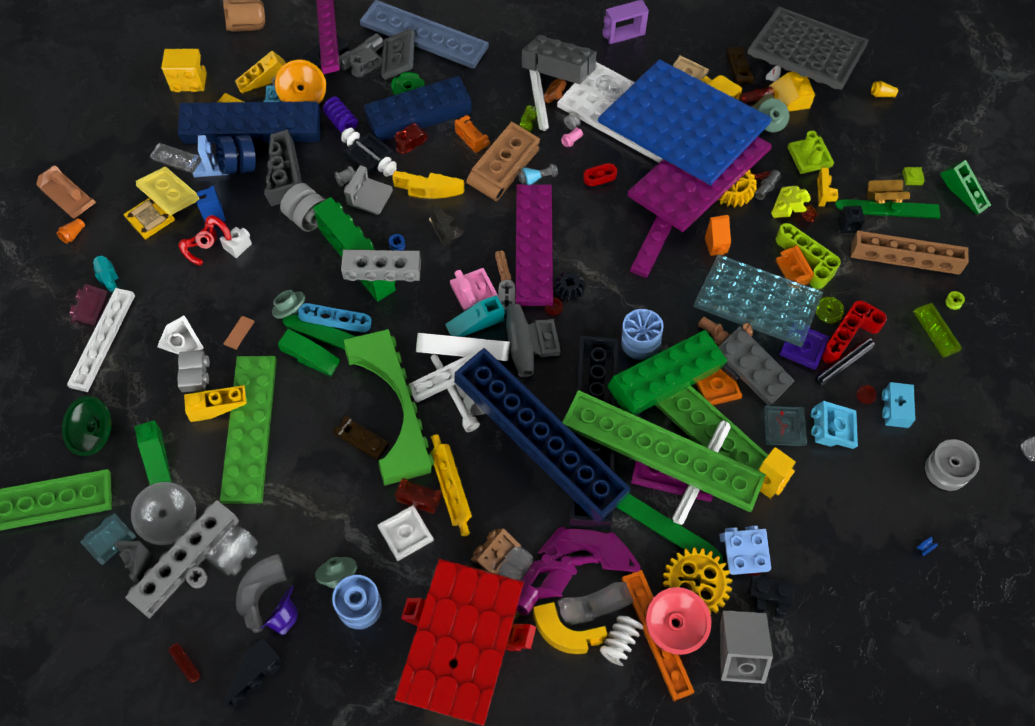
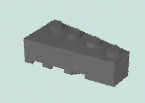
M288 130L271 134L270 160L267 166V188L264 195L271 206L281 204L286 192L294 185L302 183L294 141Z

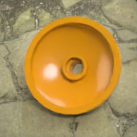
M293 60L284 64L279 69L275 78V89L282 102L318 101V104H320L326 93V80L322 71L315 64L306 60ZM298 86H303L304 89L300 91L298 90Z

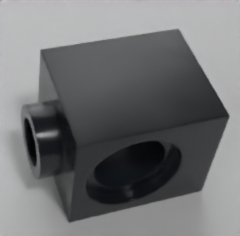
M862 206L843 207L838 218L841 234L860 231L865 222Z

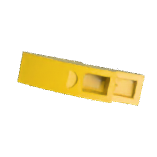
M394 171L392 176L394 187L407 189L408 196L447 198L464 194L465 191L464 180L443 176L442 174L430 173L429 177L426 178L421 175L417 176L406 172Z

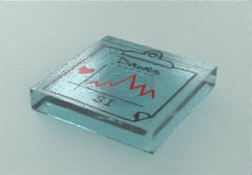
M764 407L766 444L806 446L804 407Z

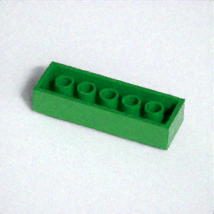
M332 197L313 207L318 229L341 257L343 256V250H375L370 239H366L363 236L361 228L353 224L351 216L345 214L341 204L335 202ZM360 280L377 302L396 291V280Z
M704 330L613 376L607 387L622 410L637 415L718 372L728 360L708 332Z

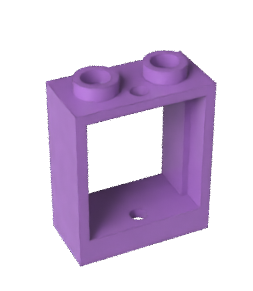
M638 0L606 9L603 36L607 38L609 44L645 35L649 10L644 1ZM634 18L632 24L615 28L616 22Z

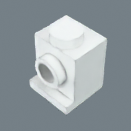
M235 227L230 231L231 240L228 241L225 237H221L220 241L223 248L237 258L252 243L249 238L250 234L246 229L242 228L240 230Z

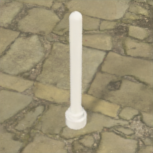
M433 354L431 360L436 369L443 368L444 366L438 355ZM455 386L447 388L463 417L462 425L465 431L472 432L476 430L480 424L476 417L469 414Z

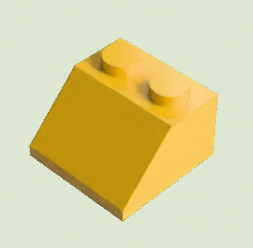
M792 71L769 85L770 93L775 99L785 103L788 111L810 109L815 94L808 77L800 76Z

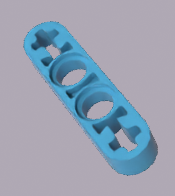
M304 303L298 309V317L304 322L357 332H367L371 328V317L364 313ZM322 314H329L330 317H329V318H322L321 315H322ZM341 317H346L349 319V321L342 322L339 319Z

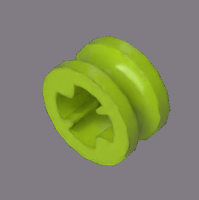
M953 291L948 294L945 303L950 309L957 310L965 302V297L960 292Z

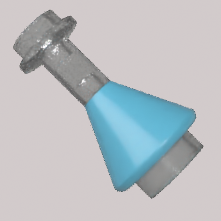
M550 164V168L542 170L523 167L521 172H518L520 184L527 185L535 183L543 176L552 175V177H555V175H558L557 166Z

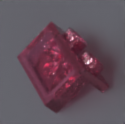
M88 284L84 285L83 290L79 289L75 297L78 300L77 305H72L69 315L72 316L71 323H75V320L95 326L108 291Z

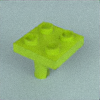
M809 131L805 140L789 143L787 147L800 174L820 170L821 168H829L834 164L821 136L818 137L815 131Z

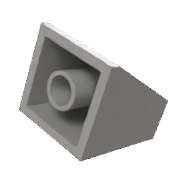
M723 611L720 621L721 681L765 684L773 659L767 614Z

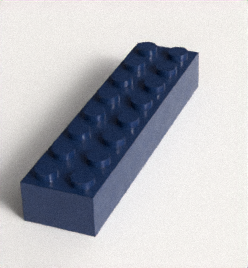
M318 101L180 103L178 136L183 144H198V136L205 135L207 141L211 143H216L217 137L231 136L234 141L235 137L239 135H249L253 143H270L271 134L284 130L289 131L294 142H320L321 110Z

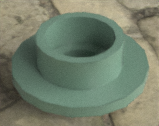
M779 99L765 100L757 109L772 118L771 123L764 129L767 132L781 131L789 121L788 108Z
M286 290L280 293L273 301V316L279 319L297 314L298 309L305 301V295L303 292H293V290Z
M333 557L327 560L315 573L317 582L327 585L329 588H335L341 580L355 574L357 570L356 561L348 557Z

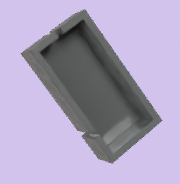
M538 35L522 49V68L536 71L538 57L539 73L581 84L587 76L596 70V51L586 47L582 48L572 43H564L558 39H550L546 36Z

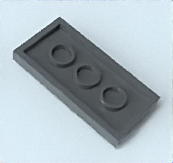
M741 326L718 347L728 360L726 363L768 406H771L795 381Z

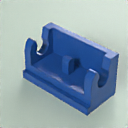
M214 186L199 191L197 193L198 197L206 195V198L197 201L204 221L210 215L226 221Z

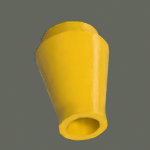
M875 81L871 87V95H874V97H896L898 93L897 87L882 81Z

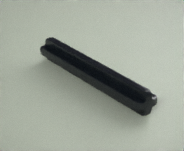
M866 338L818 374L815 378L816 382L819 385H824L872 349L875 342L871 338Z

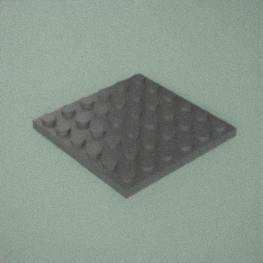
M778 7L749 47L747 54L752 55L756 59L765 60L769 64L783 67L787 71L796 72L800 76L814 79L818 83L827 84L833 89L842 90L869 40Z

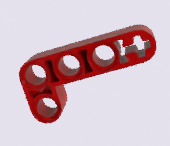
M856 301L827 343L822 354L823 361L827 364L836 362L859 328L872 334L879 333L886 323V314L864 301Z

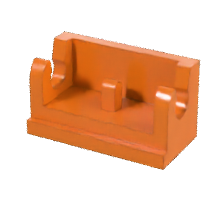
M468 115L455 120V132L475 153L490 145V141L487 140L489 137L481 134L469 120L470 117Z
M798 245L780 252L782 256L776 258V263L791 289L810 284L814 272Z

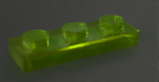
M933 303L915 309L914 314L943 358L961 351L962 347Z

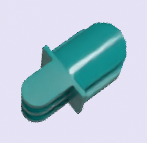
M97 256L93 261L95 276L101 285L105 284L109 292H114L115 288H117L115 280L119 279L112 263L106 257Z

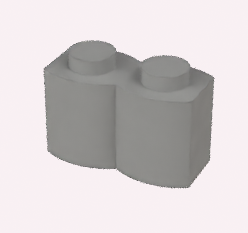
M203 350L179 352L178 387L181 392L204 391L206 384H209V375L206 373V368L209 367L210 362L208 355L206 356Z

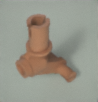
M705 316L698 324L699 328L712 334L711 336L718 347L731 335L723 331L721 324L717 325ZM749 323L744 324L743 329L752 337L753 329Z

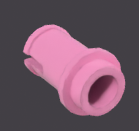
M576 127L569 134L563 135L561 139L562 144L565 147H571L576 140L583 136V132L580 128Z

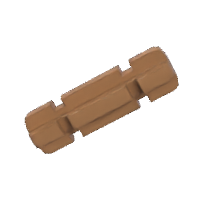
M503 250L495 252L501 281L511 280Z

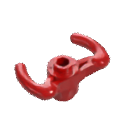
M214 215L206 217L205 228L192 238L180 240L178 247L186 259L199 266L203 264L201 259L188 251V247L200 246L201 248H210L218 239L214 225H217L222 230L226 240L232 239L229 228L221 219Z

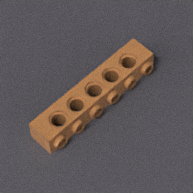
M857 231L851 242V258L961 274L968 264V247Z

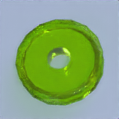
M823 297L818 301L815 312L820 320L827 323H836L844 314V306L840 300L834 297Z

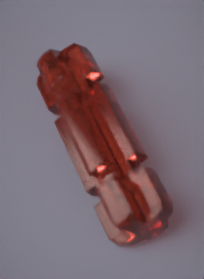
M178 643L168 649L169 653L185 674L187 680L190 683H194L200 678L199 672L194 668L195 666Z

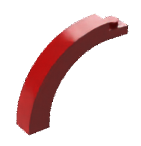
M407 598L401 619L418 626L426 600L423 598ZM512 624L506 650L521 651V649H531L536 627L531 624Z

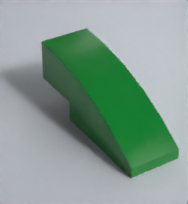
M287 329L278 342L280 351L297 358L299 363L330 377L341 362L340 359L318 344L290 329Z

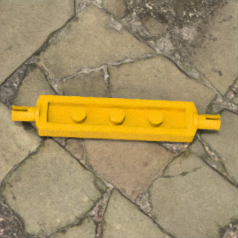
M436 434L431 437L434 449L430 454L433 457L434 467L452 525L459 526L461 536H468L470 532L467 521L472 515L450 446L449 444H441L439 435Z

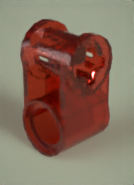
M412 123L407 128L396 133L397 152L401 154L409 153L414 148L424 144L428 139V134L417 123Z

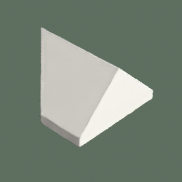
M184 315L166 325L157 346L176 354L203 349L202 344Z

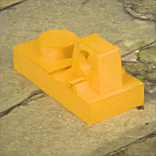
M821 168L817 177L818 206L825 207L826 202H834L838 199V189L829 187L832 176L829 175V168Z

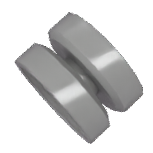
M956 439L946 440L940 443L929 455L925 462V471L932 484L943 490L954 491L964 487L979 470L980 461L975 450L967 443Z

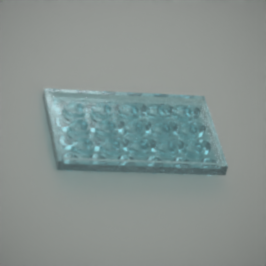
M718 254L693 307L741 325L749 323L751 329L802 347L823 292Z

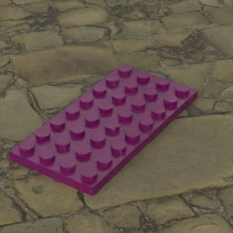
M757 137L711 186L663 159L628 191V197L684 232L771 150L772 144Z

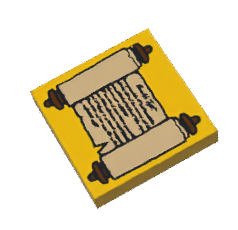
M150 198L124 214L129 223L145 240L175 221L173 215L170 216Z

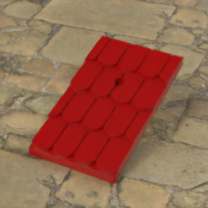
M439 559L395 700L484 726L524 581Z

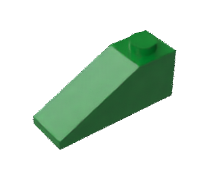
M966 160L952 164L940 173L948 189L976 214H980L991 206Z
M155 420L134 426L150 487L155 488L172 483L160 427Z

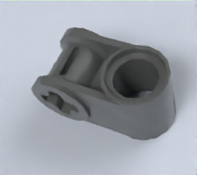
M366 48L362 52L351 56L352 75L362 77L370 71L379 68L382 64V58L372 48Z

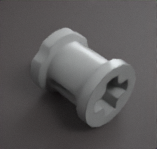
M348 166V169L334 173L340 187H343L345 183L352 180L354 170L351 166Z

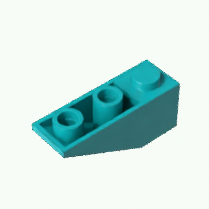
M495 295L479 301L446 323L445 326L450 336L463 337L503 322L504 308L498 296Z

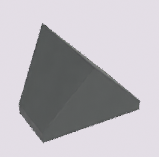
M117 541L114 545L121 552L119 555L125 564V568L130 570L131 574L129 577L138 584L144 576L152 554L140 541Z

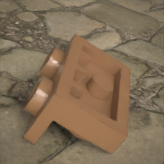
M504 528L493 529L486 537L488 540L483 545H479L473 552L474 556L471 561L478 563L485 571L498 574L521 546Z

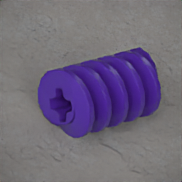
M331 97L325 102L323 112L339 132L342 133L348 128L356 129L358 120L338 97Z

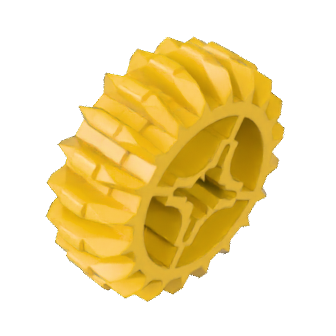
M750 170L718 199L720 204L726 203L727 207L731 204L735 208L737 204L742 207L744 203L748 204L752 200L757 189V180L754 179L753 174H750Z

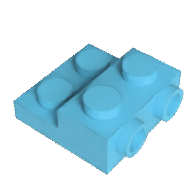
M822 401L814 406L811 411V417L814 418V426L811 433L815 436L816 443L830 447L836 444L851 449L858 447L856 410Z

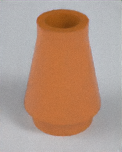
M77 218L60 227L57 236L64 243L72 242L85 227V224L81 219Z

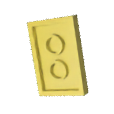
M166 166L136 181V186L170 216L199 200L197 193Z

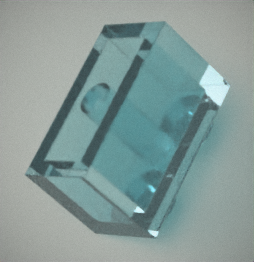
M114 513L112 516L105 518L102 524L95 530L87 533L80 543L103 565L119 551L114 543L117 541H131L136 536Z

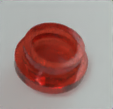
M810 204L808 206L804 205L807 210L801 212L803 218L806 221H814L815 217H817L816 210Z
M553 298V306L547 304L544 308L546 313L556 316L562 312L563 304L558 298Z
M865 385L857 390L856 396L861 403L871 404L876 400L877 394L872 386Z

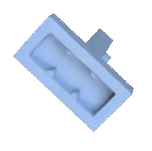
M205 135L198 136V152L201 159H193V176L223 175L219 170L216 155L212 154L211 142L207 141Z

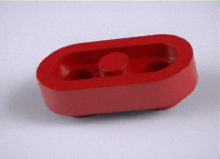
M610 163L589 168L584 172L583 180L588 186H597L613 181L617 177V168Z

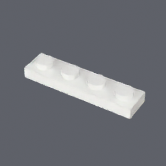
M479 351L473 352L410 383L414 400L418 403L455 385L454 372Z

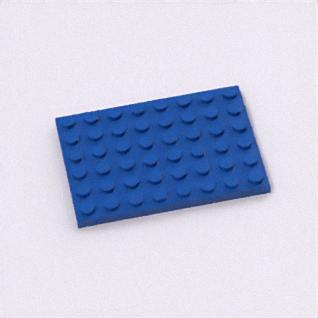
M659 59L598 117V122L711 186L771 123L772 118Z

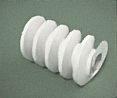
M628 616L617 617V623L612 626L614 631H610L608 634L610 639H605L604 644L606 646L600 648V652L605 658L620 666H623L619 661L620 658L625 660L628 658L623 652L632 651L628 643H636L631 637H639L640 635L635 629L644 628L642 624Z

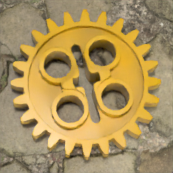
M693 548L691 554L685 549L684 556L677 553V560L670 559L672 566L666 565L665 568L669 573L663 574V578L668 581H664L662 586L668 587V589L680 588L682 586L688 587L690 591L696 593L705 602L710 615L711 609L717 613L719 611L718 606L722 608L725 606L723 600L730 598L725 592L732 591V588L727 586L732 582V579L726 578L730 571L723 570L726 563L719 564V556L713 559L712 551L705 555L703 548L700 553H697L696 549ZM690 566L694 573L686 574L683 567ZM704 571L713 572L714 578L708 579L704 575ZM695 579L699 580V587L695 586ZM701 592H709L711 595V599H703L701 596Z

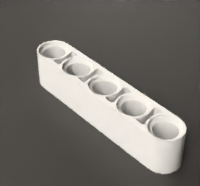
M425 333L417 334L416 352L465 357L485 348L497 360H509L510 342Z

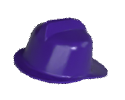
M293 585L285 592L272 615L261 626V629L267 626L278 634L284 635L297 620V609L289 598L294 588Z

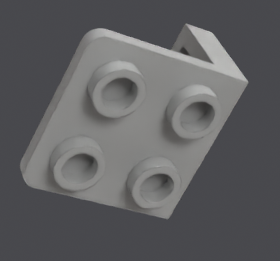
M361 165L357 171H354L352 180L344 188L347 205L375 215L381 213L393 192L392 186L369 179L367 168Z

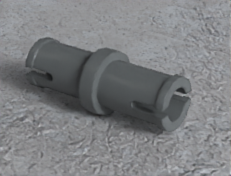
M772 170L767 178L761 181L760 187L754 193L757 199L763 200L768 192L774 189L775 183L781 177L779 171Z

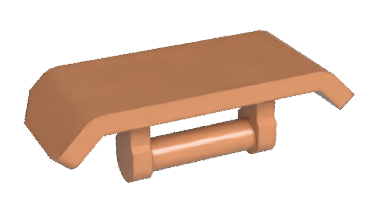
M57 166L50 167L38 176L36 185L72 218L77 217L96 203L94 199H91L67 178Z

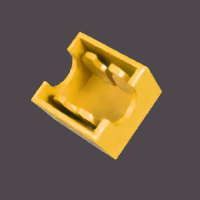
M199 49L164 50L161 68L171 91H204L207 72L204 65H202L201 70Z

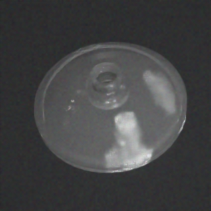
M160 482L146 487L137 495L131 508V522L136 533L145 541L156 545L175 543L180 536L189 530L190 525L196 519V505L190 493L182 486L171 482ZM160 510L166 512L165 517H159L158 513Z

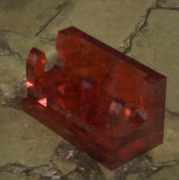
M402 478L395 492V497L398 502L409 506L414 505L415 508L434 514L442 497V492L440 490H431Z

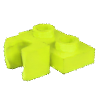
M798 186L782 187L771 213L773 217H790L792 211L805 212L807 208L803 203L811 200L806 189H799Z

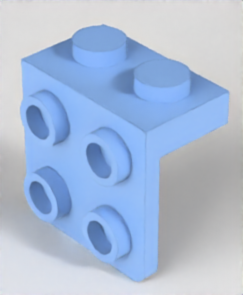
M758 526L745 527L746 531H738L737 528H727L724 533L719 534L720 542H725L730 574L759 573L771 570L766 529H758Z

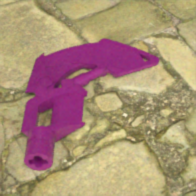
M565 526L560 527L538 551V554L543 555L542 560L534 561L521 580L524 581L516 611L522 615H528L538 599L562 597L561 593L571 577L577 573L575 566L587 563H601L603 569L639 572L641 567L630 550L613 532L605 534L592 530L565 529ZM581 550H586L592 554L590 556L583 557L565 556L569 553ZM629 559L634 566H629ZM549 572L539 588L531 586L539 573Z

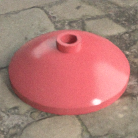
M674 587L663 590L652 599L646 612V626L650 637L658 647L672 654L684 655L696 651L706 642L711 631V616L707 605L696 593L685 588ZM673 619L678 621V627L673 626Z

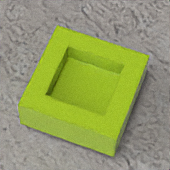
M904 167L902 173L905 185H923L925 180L922 167Z

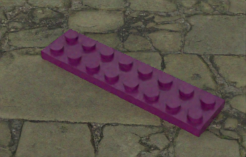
M517 184L516 304L520 306H553L552 185Z

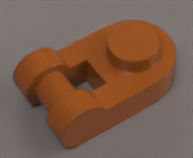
M557 78L550 84L544 94V101L546 103L562 98V92L566 89V80Z

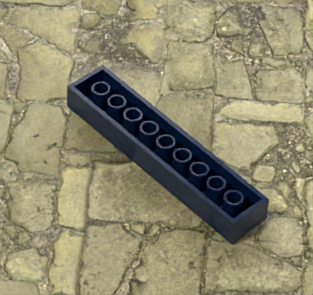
M485 348L481 349L454 372V382L598 524L628 496L631 488Z

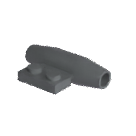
M519 304L507 306L506 331L508 342H510L511 357L520 377H528L534 373V354L541 357L560 355L561 351L554 319L536 320L528 325Z

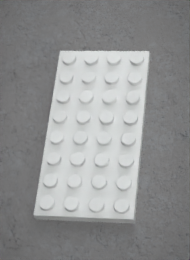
M596 62V70L587 76L581 84L574 83L557 102V107L568 113H575L582 121L658 163L663 160L661 157L598 122V117L635 82Z

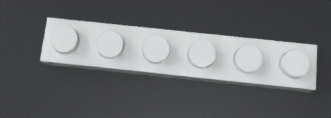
M115 288L67 383L69 388L84 392L89 391L135 297L133 292Z

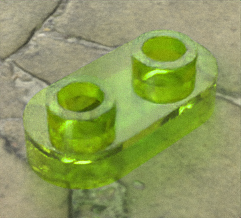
M527 105L520 123V127L530 133L532 130V120L535 121L537 116L534 106Z

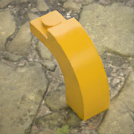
M554 602L533 607L534 620L541 636L551 646L560 651L570 654H584L588 651L587 644L590 643L591 646L602 644L603 640L607 637L605 626L579 632L566 628L558 618Z

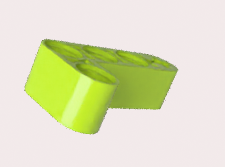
M788 223L780 226L776 236L777 244L785 250L798 245L809 266L814 269V276L810 285L815 289H822L835 275L841 264L840 258L795 226Z

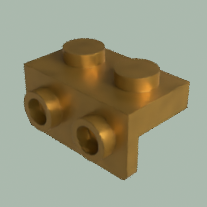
M869 180L867 184V198L874 200V203H885L886 200L901 203L903 199H910V192L903 191V180Z

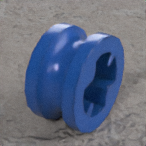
M400 234L390 236V249L392 251H403L405 248L404 237ZM400 241V244L394 245V242Z
M932 537L916 547L922 551L923 556L938 546L937 543H933Z

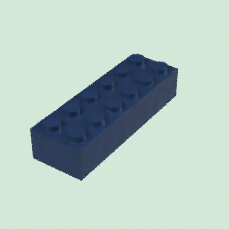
M459 76L364 104L365 116L373 135L381 141L472 113L471 98Z

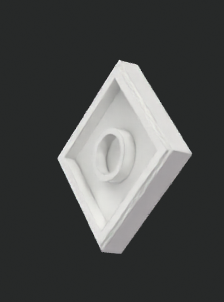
M414 505L377 525L397 561L434 541Z

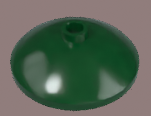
M83 396L76 399L69 406L63 418L62 435L67 448L72 453L79 456L93 455L102 449L109 438L111 416L108 407L101 399L93 396Z

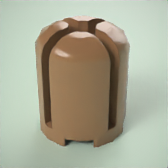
M223 0L227 31H258L264 27L265 12L261 0Z

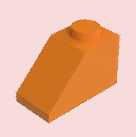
M728 215L710 218L705 235L710 256L724 255L729 251L731 236Z

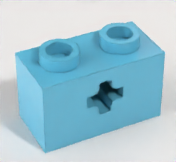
M890 382L886 389L882 391V400L885 404L882 417L885 418V425L909 428L915 421L914 385Z

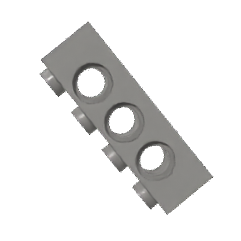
M343 250L341 265L343 279L350 281H420V251Z

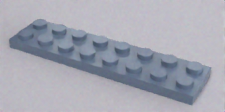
M378 0L373 2L360 20L361 26L389 37L412 28L415 32V47L473 69L489 47V42Z

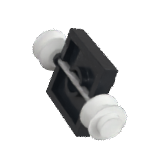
M353 128L345 129L342 132L341 140L343 143H347L349 147L344 151L347 158L358 167L360 165L366 167L368 175L376 168H378L379 172H383L384 176L393 175L397 164L395 161L391 162L390 157L394 155L391 148L371 132H368L361 139H359L360 134L355 132Z

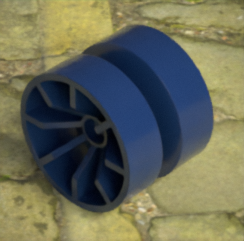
M249 135L236 136L234 141L231 136L217 137L216 157L221 174H235L237 168L240 173L254 172L256 162L255 150Z

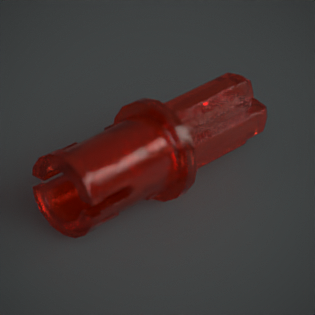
M770 86L760 90L757 88L752 92L743 93L741 101L743 103L758 102L765 94H772L774 96V91L770 92V90H773V87Z

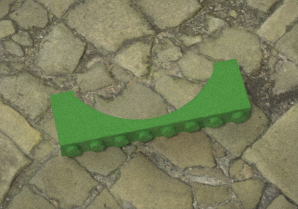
M389 329L344 340V349L349 365L355 364L364 367L383 378L395 391L402 405L404 419L400 435L386 457L379 460V469L384 486L430 474L431 466L434 465L432 454H428L426 450L428 448L426 436L422 437L421 430H423L422 422L415 415L417 413L415 401L411 402L410 396H412L410 385L405 383V379H407L405 369H401L399 364L402 363L400 353L396 352L394 348L396 347V340L394 335H390Z

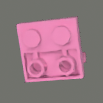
M484 268L465 275L462 274L461 270H457L454 273L456 278L450 280V285L463 311H466L481 300L497 295Z

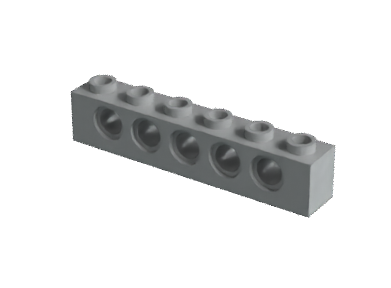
M217 500L205 509L204 514L190 525L189 530L175 541L174 546L162 554L159 562L153 568L146 571L144 578L130 588L125 598L150 619L186 580L187 572L193 567H198L239 522L236 515ZM216 522L214 527L208 528L210 523ZM201 538L198 544H193L195 539ZM186 554L183 560L178 561L180 555ZM171 570L167 577H163L165 571ZM155 586V590L151 594H147L148 590Z

